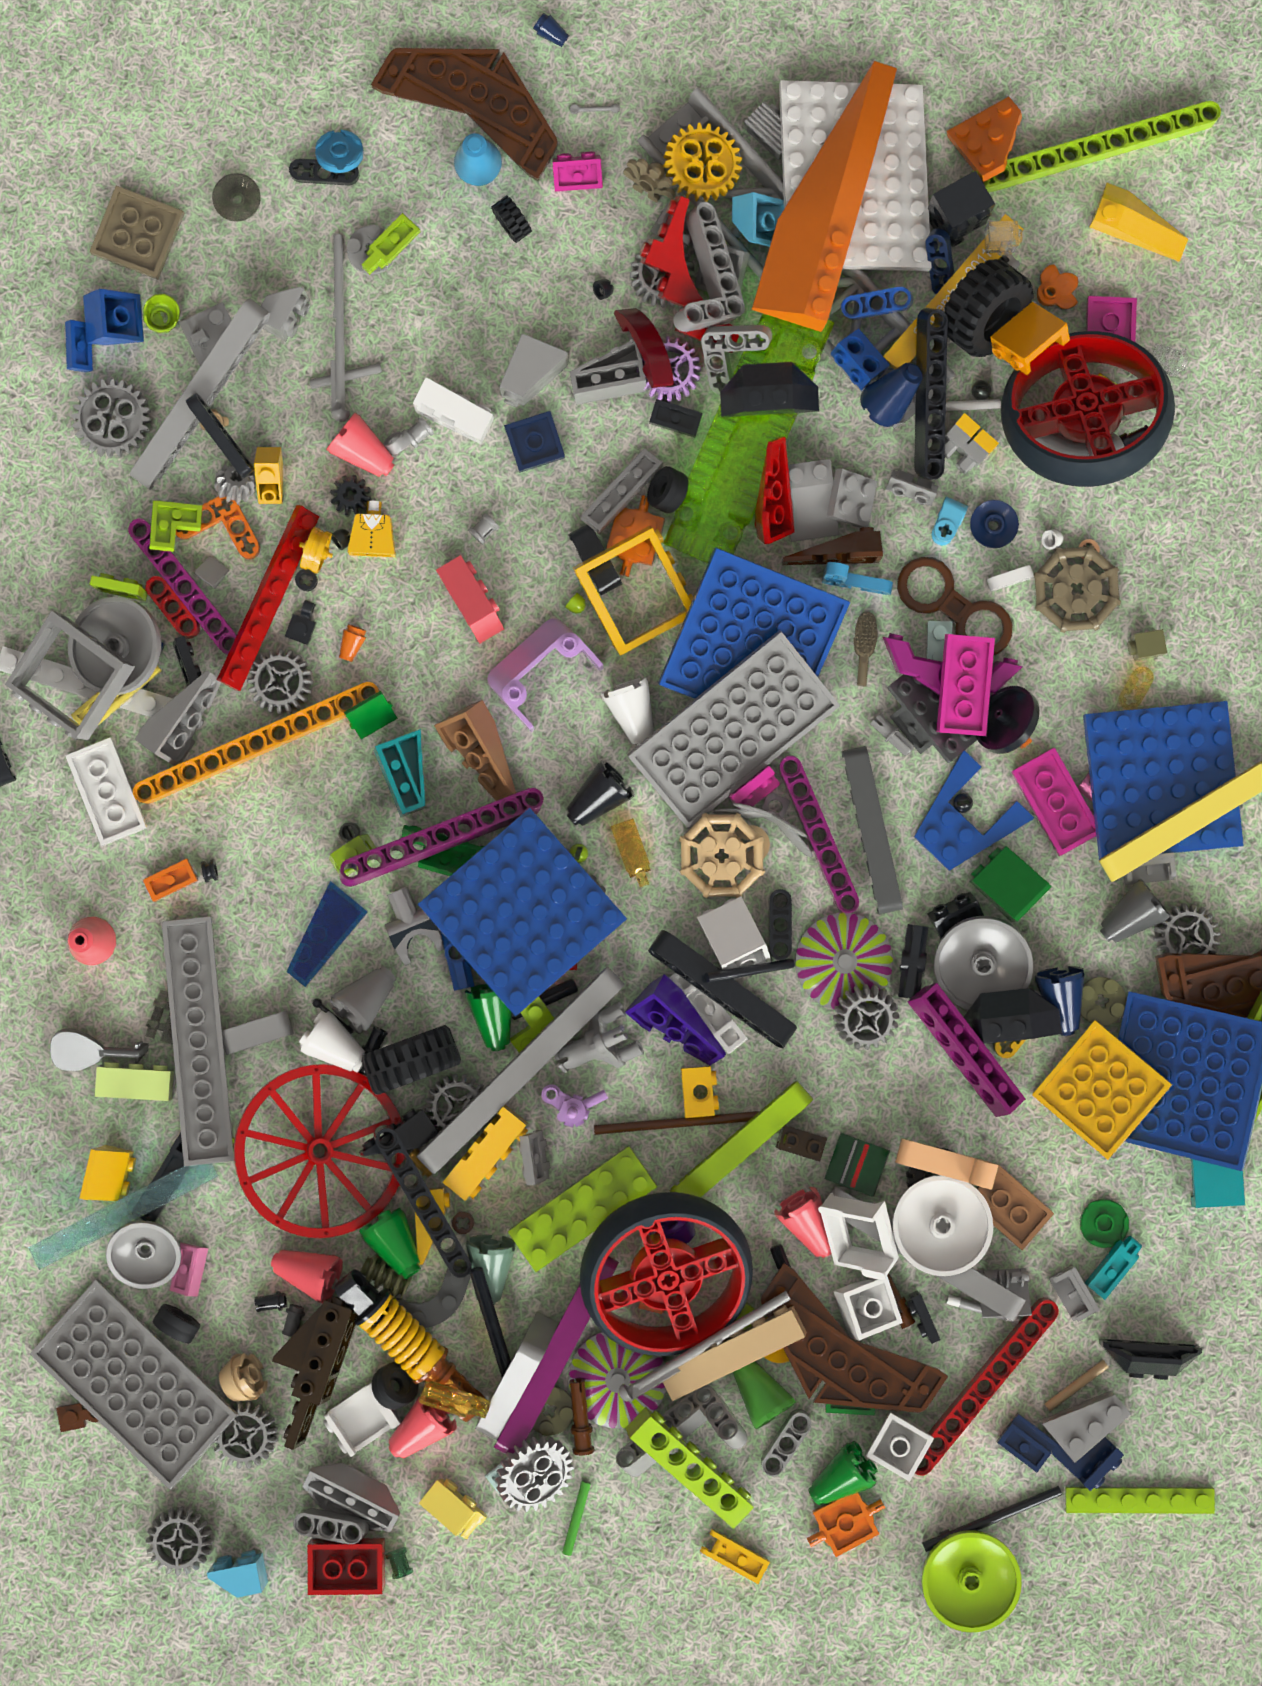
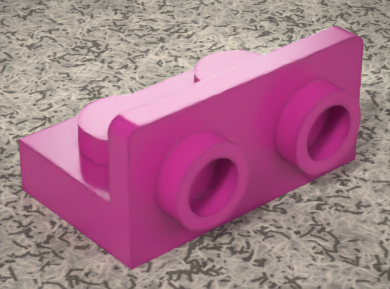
M582 152L579 157H571L570 153L558 154L557 158L552 159L555 192L603 188L600 155H595V152Z
M767 765L734 793H731L729 798L733 803L755 806L776 789L780 782L774 776L775 772Z

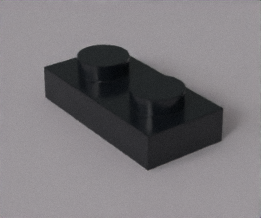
M656 399L649 424L695 438L703 413Z
M182 636L174 639L173 647L186 685L189 686L201 676L199 666L193 663L191 656H194V651L191 643L186 642L185 637Z

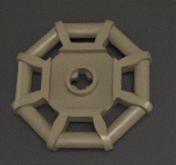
M1089 545V547L1064 549L1058 547L1054 549L1055 552L1033 574V578H1035L1036 611H1040L1062 633H1065V631L1090 629L1096 631L1100 629L1099 626L1121 604V600H1119L1118 567L1113 566L1092 545ZM1084 557L1082 564L1068 565L1066 558ZM1090 560H1093L1105 572L1098 575L1088 566ZM1059 562L1062 570L1055 578L1048 576L1049 572ZM1108 578L1109 596L1102 595L1101 580ZM1045 583L1052 585V599L1046 600ZM1072 583L1075 585L1080 583L1082 585V595L1079 593L1073 595L1071 593L1073 590L1071 587ZM1099 600L1105 602V606L1094 616L1091 609ZM1054 603L1066 612L1064 617L1061 618L1049 606ZM1085 613L1087 620L1070 621L1071 614Z

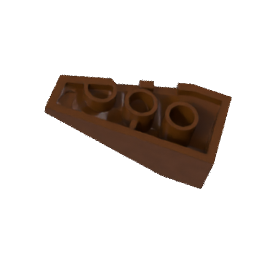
M873 527L859 528V531L785 556L782 559V565H823L828 562L842 564L879 563L883 557L880 531H874Z

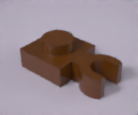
M80 1402L56 1408L61 1432L85 1428V1420L99 1422L87 1409H83V1405Z

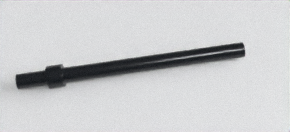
M1056 1486L949 1531L947 1529L940 1532L939 1536L922 1542L923 1547L928 1552L943 1538L953 1533L967 1530L978 1531L1062 1495L1059 1486Z

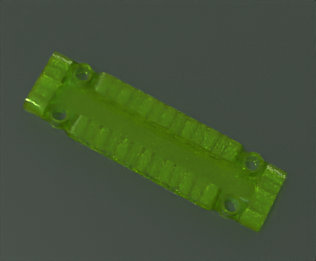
M762 313L757 325L768 327L772 331V339L765 350L743 351L733 376L745 364L793 362L813 380L816 365L821 359V354L835 323L828 319L822 332ZM814 348L817 351L815 357L806 359L803 356L805 349ZM720 403L689 474L686 497L680 507L675 510L674 518L662 544L675 548L707 564L715 547L734 554L739 542L742 540L746 525L750 524L756 510L768 441L781 436H785L787 440L798 413L721 417ZM690 508L693 510L692 518L686 521L682 520V510ZM729 527L736 528L738 532L736 538L732 540L725 538V531Z

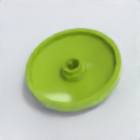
M967 1530L953 1533L943 1538L933 1547L923 1565L921 1584L927 1605L942 1623L958 1631L975 1633L992 1629L1010 1616L1020 1597L1022 1579L1017 1560L1001 1540L985 1532Z

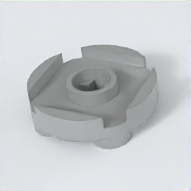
M377 225L359 228L347 242L348 258L352 266L359 272L368 274L362 267V263L369 257L365 254L367 251L366 246L371 245L385 231ZM393 261L388 266L386 265L383 269H381L378 266V268L371 274H380L386 271L391 266Z

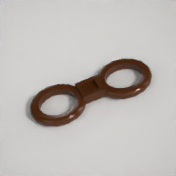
M919 557L911 560L902 568L898 576L897 590L901 601L909 609L924 614L940 611L956 623L955 634L967 636L965 626L969 616L980 610L990 611L999 617L1003 626L1002 636L994 645V655L999 654L1008 646L1012 638L1013 624L1006 610L1001 605L992 601L979 600L971 603L954 590L955 581L953 575L944 562L933 557ZM932 567L942 575L945 582L944 592L936 602L930 604L920 603L909 594L907 580L915 569Z

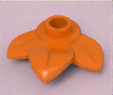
M1054 264L1046 267L1040 275L1041 285L1037 289V300L1043 306L1056 305L1061 309L1074 307L1078 302L1071 293L1078 286V277L1072 273L1060 274ZM1047 290L1052 292L1053 296L1048 295Z

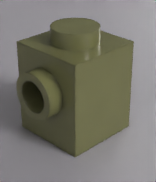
M1163 629L1138 633L1130 637L1128 651L1130 656L1133 655L1134 661L1167 654Z

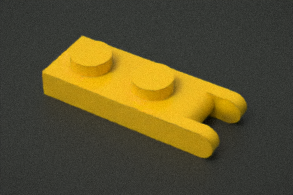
M711 1529L709 1534L717 1538L711 1550L702 1546L700 1552L759 1584L770 1564V1560L720 1532Z

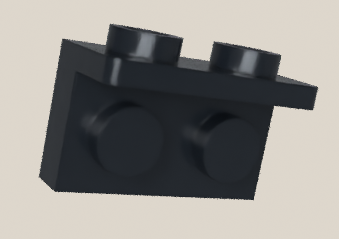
M971 892L959 894L954 900L946 904L937 905L931 912L927 913L929 919L934 924L940 940L958 922L971 917L984 916L978 900Z

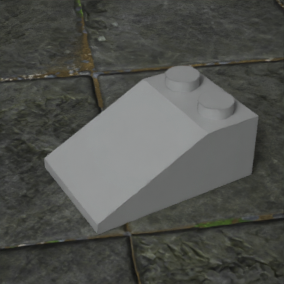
M826 459L788 465L795 533L790 534L791 542L839 535L838 520L827 517L833 486L831 460Z

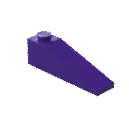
M665 974L651 982L625 1011L627 1015L645 1030L650 1032L652 1027L665 1033L663 1040L668 1043L671 1040L684 1044L683 1049L686 1053L709 1066L726 1055V1052L682 989Z

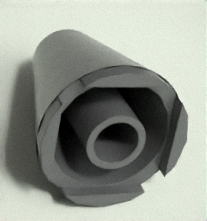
M1140 879L1134 883L1101 922L1103 928L1100 932L1108 942L1113 940L1117 943L1166 921L1170 916L1159 899L1151 892V889Z

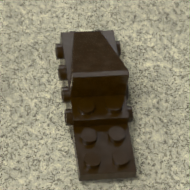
M337 1296L324 1300L323 1304L272 1359V1362L299 1371V1374L296 1373L291 1382V1388H294L291 1396L300 1398V1401L297 1400L294 1404L292 1425L289 1424L283 1436L286 1439L284 1447L291 1450L305 1444L317 1407L331 1399L356 1326L354 1318L357 1313Z

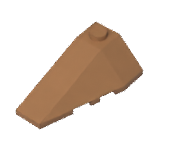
M483 700L461 709L434 725L445 746L451 752L457 749L465 758L462 762L466 769L471 767L480 774L478 782L496 801L516 794L495 721Z

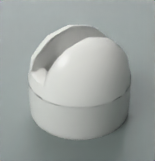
M1047 530L1042 535V544L1046 549H1056L1063 543V535L1058 530Z

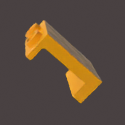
M1031 302L990 337L993 354L998 359L1008 362L1013 369L1020 370L1026 375L1031 372L1030 362L1053 342L1056 341L1064 346L1070 341L1067 323L1034 302Z

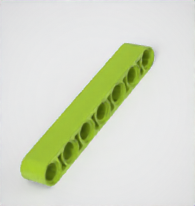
M798 1081L793 1082L679 1180L680 1183L677 1186L675 1184L669 1191L690 1194L701 1198L813 1101V1098Z

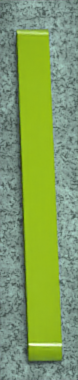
M1206 101L1007 160L1005 171L1002 172L1006 176L1005 180H998L994 176L983 182L987 191L991 193L1213 127L1220 117L1221 108L1214 101ZM1203 112L1211 113L1213 119L1205 118ZM1180 118L1187 119L1190 125H1182L1180 122ZM1163 125L1167 132L1162 133L1158 131L1156 126ZM1138 131L1142 133L1144 139L1139 140L1135 138L1133 132ZM1110 139H1118L1121 146H1114ZM1087 146H1095L1098 149V152L1091 153L1087 149ZM1065 152H1071V153H1073L1074 156H1075V159H1074V160H1069V159H1067V158L1064 156V153H1065ZM1041 159H1049L1052 166H1044L1041 163ZM1018 166H1026L1029 172L1021 173L1018 170Z

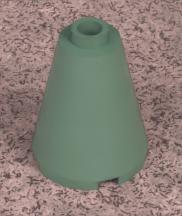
M492 1235L472 1236L469 1241H466L467 1254L472 1265L471 1269L476 1267L483 1268L492 1301L495 1305L496 1302L501 1300L516 1243L513 1239L502 1236V1240L491 1239Z

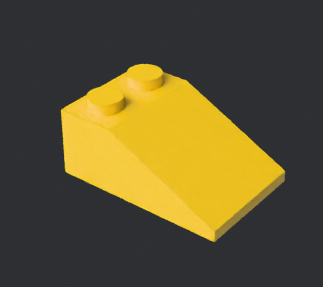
M109 1145L91 1149L79 1199L120 1201L123 1199V1196H127L130 1189V1182L127 1181L128 1174L133 1172L136 1164V1158L133 1157L134 1151Z

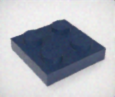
M551 411L504 425L519 473L565 458Z

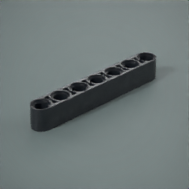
M924 308L917 316L916 366L922 373V381L916 391L914 468L916 474L920 477L936 480L943 475L945 469L948 319L946 313L942 310ZM934 315L935 320L934 323L931 325L930 317ZM933 339L934 347L932 348V350H930L929 345L931 340ZM933 364L934 369L930 375L929 368ZM932 389L933 396L931 399H929L928 395L930 390ZM930 414H932L933 419L929 424L928 417ZM932 439V445L928 448V441ZM931 463V470L927 472V466Z
M661 930L648 949V952L654 958L775 1046L784 1049L796 1031L797 1026L733 978L707 983L705 981V973L720 971V969L671 933Z
M388 1125L379 1126L375 1130L373 1138L449 1271L457 1278L466 1277L470 1273L472 1265L397 1133ZM383 1132H390L392 1134V1139L389 1143L383 1144L379 1141V1137ZM396 1153L404 1154V1160L399 1165L392 1164V1157ZM407 1175H416V1182L413 1185H404V1179ZM420 1196H427L429 1198L427 1205L424 1207L416 1205V1201ZM433 1217L441 1219L440 1225L436 1228H430L428 1225ZM444 1239H453V1244L450 1248H441V1242ZM456 1260H465V1265L462 1269H453V1264Z

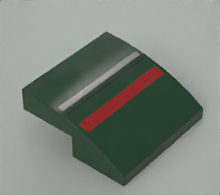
M840 1133L824 1179L874 1197L890 1150Z

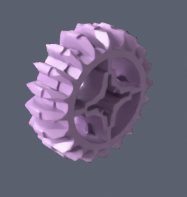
M669 336L666 337V343H664L666 351L681 355L680 357L669 358L671 367L673 366V379L676 386L651 388L646 378V387L644 388L647 390L651 388L649 397L652 398L657 392L659 393L658 400L662 401L663 395H667V402L671 403L672 395H675L676 400L680 401V392L688 397L690 392L687 387L692 390L696 389V384L693 381H700V376L696 373L701 372V366L695 365L700 362V358L697 356L692 357L695 354V349L691 348L687 351L688 342H684L680 346V338H676L674 343H670L671 339ZM684 362H687L689 373L686 379L682 381L678 369Z

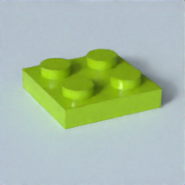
M100 573L99 577L91 576L89 585L99 592L142 601L147 599L148 594L146 590L136 580L124 578L122 582L115 579L113 575Z

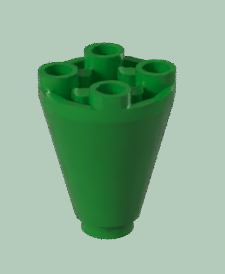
M397 1208L392 1212L387 1210L377 1217L378 1222L373 1225L369 1223L359 1230L363 1241L398 1275H402L404 1279L413 1276L421 1270L419 1266L420 1260L405 1212L401 1208Z
M856 1441L846 1443L813 1481L808 1491L816 1504H827L870 1489L876 1485L875 1473L878 1472V1469L872 1460L865 1459L862 1455L863 1451Z

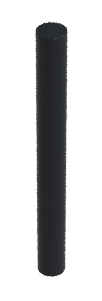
M793 959L708 972L705 973V981L708 983L794 968L795 963Z

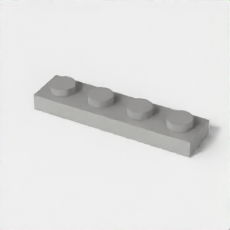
M644 448L581 515V520L600 534L663 467V462Z

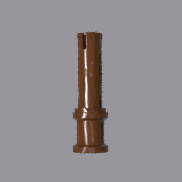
M575 1378L576 1382H574V1379L569 1381L574 1422L570 1429L571 1434L574 1435L575 1447H573L572 1451L574 1455L585 1456L595 1451L591 1442L593 1427L588 1423L585 1379Z

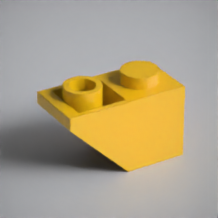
M257 447L254 470L258 504H283V460L281 447Z

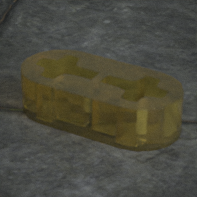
M1138 667L1131 673L1118 697L1119 704L1123 709L1133 710L1141 704L1154 679V675L1149 668ZM1145 672V678L1148 679V682H1142L1139 687L1135 686L1139 680L1136 674ZM1133 689L1136 690L1133 697L1136 703L1127 705V699L1124 695H1129Z

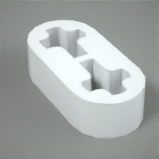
M1028 565L989 578L987 582L990 591L993 592L1029 580L1034 575L1031 566Z

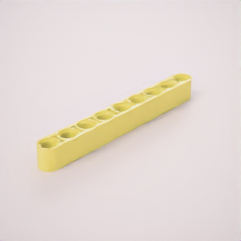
M1262 761L1102 857L1099 862L1110 881L1113 882L1261 793Z

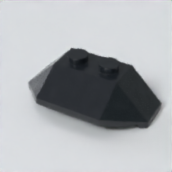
M793 362L742 365L720 392L721 417L819 412L818 386Z
M1031 988L981 993L964 1016V1019L983 1044L1035 1039L1062 1034L1059 1008L1052 1005Z
M1099 1339V1344L1124 1372L1129 1373V1377L1144 1378V1374L1153 1375L1154 1379L1168 1380V1376H1177L1202 1353V1347L1192 1344Z

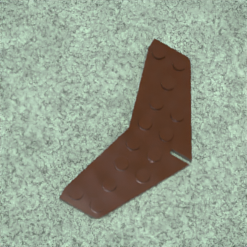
M395 48L388 54L371 83L373 89L382 94L467 114L529 177L539 181L557 150V138L504 52L493 71L490 69L497 59L500 49Z
M1262 949L1253 955L1165 953L1155 956L1161 992L1169 1001L1247 1018L1262 991Z
M784 1262L761 1296L762 1305L784 1291H787L791 1300L779 1307L786 1305L787 1308L794 1306L807 1333L804 1338L783 1349L808 1399L811 1398L821 1381L825 1382L814 1398L813 1403L920 1413L927 1409L948 1378L947 1374L936 1367L851 1339L796 1271ZM774 1310L766 1314L768 1318L774 1315Z

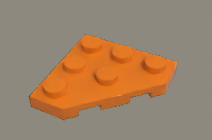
M1008 96L946 131L949 140L972 169L976 170L983 182L1005 171L1009 151L1011 152L1016 137L1015 133L1022 119V113Z

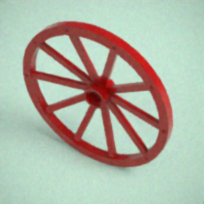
M326 1064L307 1065L289 1070L264 1085L251 1099L240 1118L234 1139V1165L241 1189L253 1208L264 1219L286 1232L308 1238H330L353 1232L372 1221L384 1210L395 1195L399 1183L387 1163L333 1149L372 1134L379 1126L392 1123L397 1125L402 1121L388 1095L385 1092L379 1095L373 1093L368 1078L360 1073H356L354 1070L348 1071L335 1065ZM320 1074L339 1076L357 1083V1086L322 1137ZM312 1075L314 1137L276 1091V1089L294 1079ZM365 1088L381 1104L388 1119L330 1142ZM269 1095L307 1143L248 1130L256 1111ZM246 1137L305 1151L300 1155L248 1176L245 1164ZM321 1143L325 1148L323 1156L317 1158L313 1154V1148ZM402 1153L395 1154L394 1164L399 1165L404 1160V1154ZM331 1157L392 1172L385 1190L372 1206L332 1161ZM308 1160L278 1213L275 1214L258 1197L252 1184ZM315 1164L321 1228L300 1226L283 1219ZM324 1164L365 1210L358 1217L329 1227Z

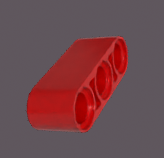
M153 576L149 578L145 585L146 592L172 626L185 638L196 637L200 632V624L162 577ZM157 583H163L164 589L160 594L153 593V587ZM172 602H178L179 608L175 613L168 612V605ZM186 621H193L194 626L190 632L183 631L182 627Z

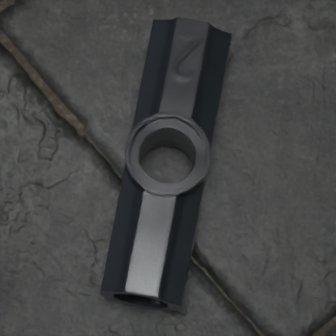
M907 925L905 947L902 949L901 976L898 997L911 999L921 990L922 974H924L927 953L925 950L929 927Z

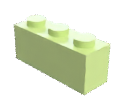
M104 1062V1066L97 1067L95 1097L170 1101L173 1094L174 1071L168 1070L166 1065H153V1069H143L144 1064L129 1063L128 1068H121L117 1062Z

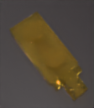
M634 818L610 826L630 878L636 876L640 888L649 885L645 872L651 871L650 863Z
M427 1379L419 1398L421 1404L465 1418L467 1415H475L485 1419L491 1402L480 1396L478 1397Z

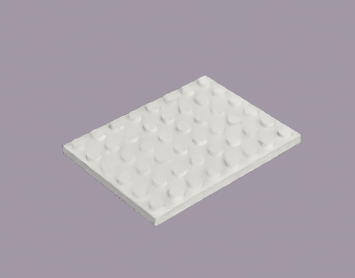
M780 81L784 209L860 83ZM893 84L843 269L929 271L932 268L931 262L927 259L925 245L930 233L923 85Z

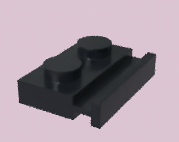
M918 1291L908 1294L911 1300L907 1304L912 1315H918L921 1323L917 1324L922 1338L927 1337L931 1344L940 1341L941 1339L921 1294Z

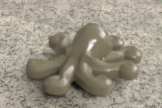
M630 159L627 162L628 167L624 169L623 174L635 182L633 184L634 190L639 193H643V191L648 192V198L656 203L660 200L659 195L667 196L670 199L675 197V191L670 188L673 182L670 178L665 177V168H663L661 163L653 162L648 164L644 159H638V161Z

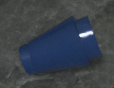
M543 13L533 27L537 31L536 35L560 47L564 45L570 36L551 14L548 16Z

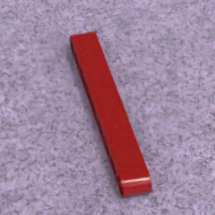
M1043 1297L1039 1298L1032 1305V1316H1023L928 1433L934 1438H941L942 1445L937 1449L929 1447L924 1456L927 1459L926 1465L922 1468H917L915 1474L924 1476L931 1472L1055 1321L1059 1314V1309L1054 1301ZM1046 1303L1051 1304L1052 1310L1050 1314L1046 1316L1041 1315V1306ZM1028 1323H1035V1332L1030 1335L1025 1334V1326ZM1012 1342H1019L1020 1350L1015 1354L1009 1353L1010 1344ZM1003 1361L1005 1363L1004 1370L999 1373L994 1372V1363ZM982 1380L989 1381V1388L984 1392L978 1391V1383ZM967 1399L973 1400L974 1405L972 1409L968 1411L962 1410L963 1401ZM951 1418L958 1420V1425L953 1430L946 1428V1422Z

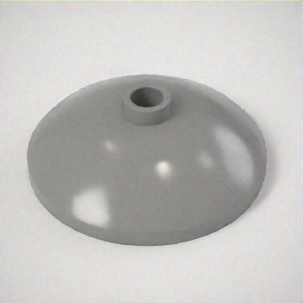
M135 1221L123 1225L112 1235L107 1246L106 1259L109 1269L122 1283L134 1288L150 1289L165 1284L176 1274L181 1262V1248L177 1238L166 1227L151 1221ZM142 1245H148L150 1248L144 1249Z

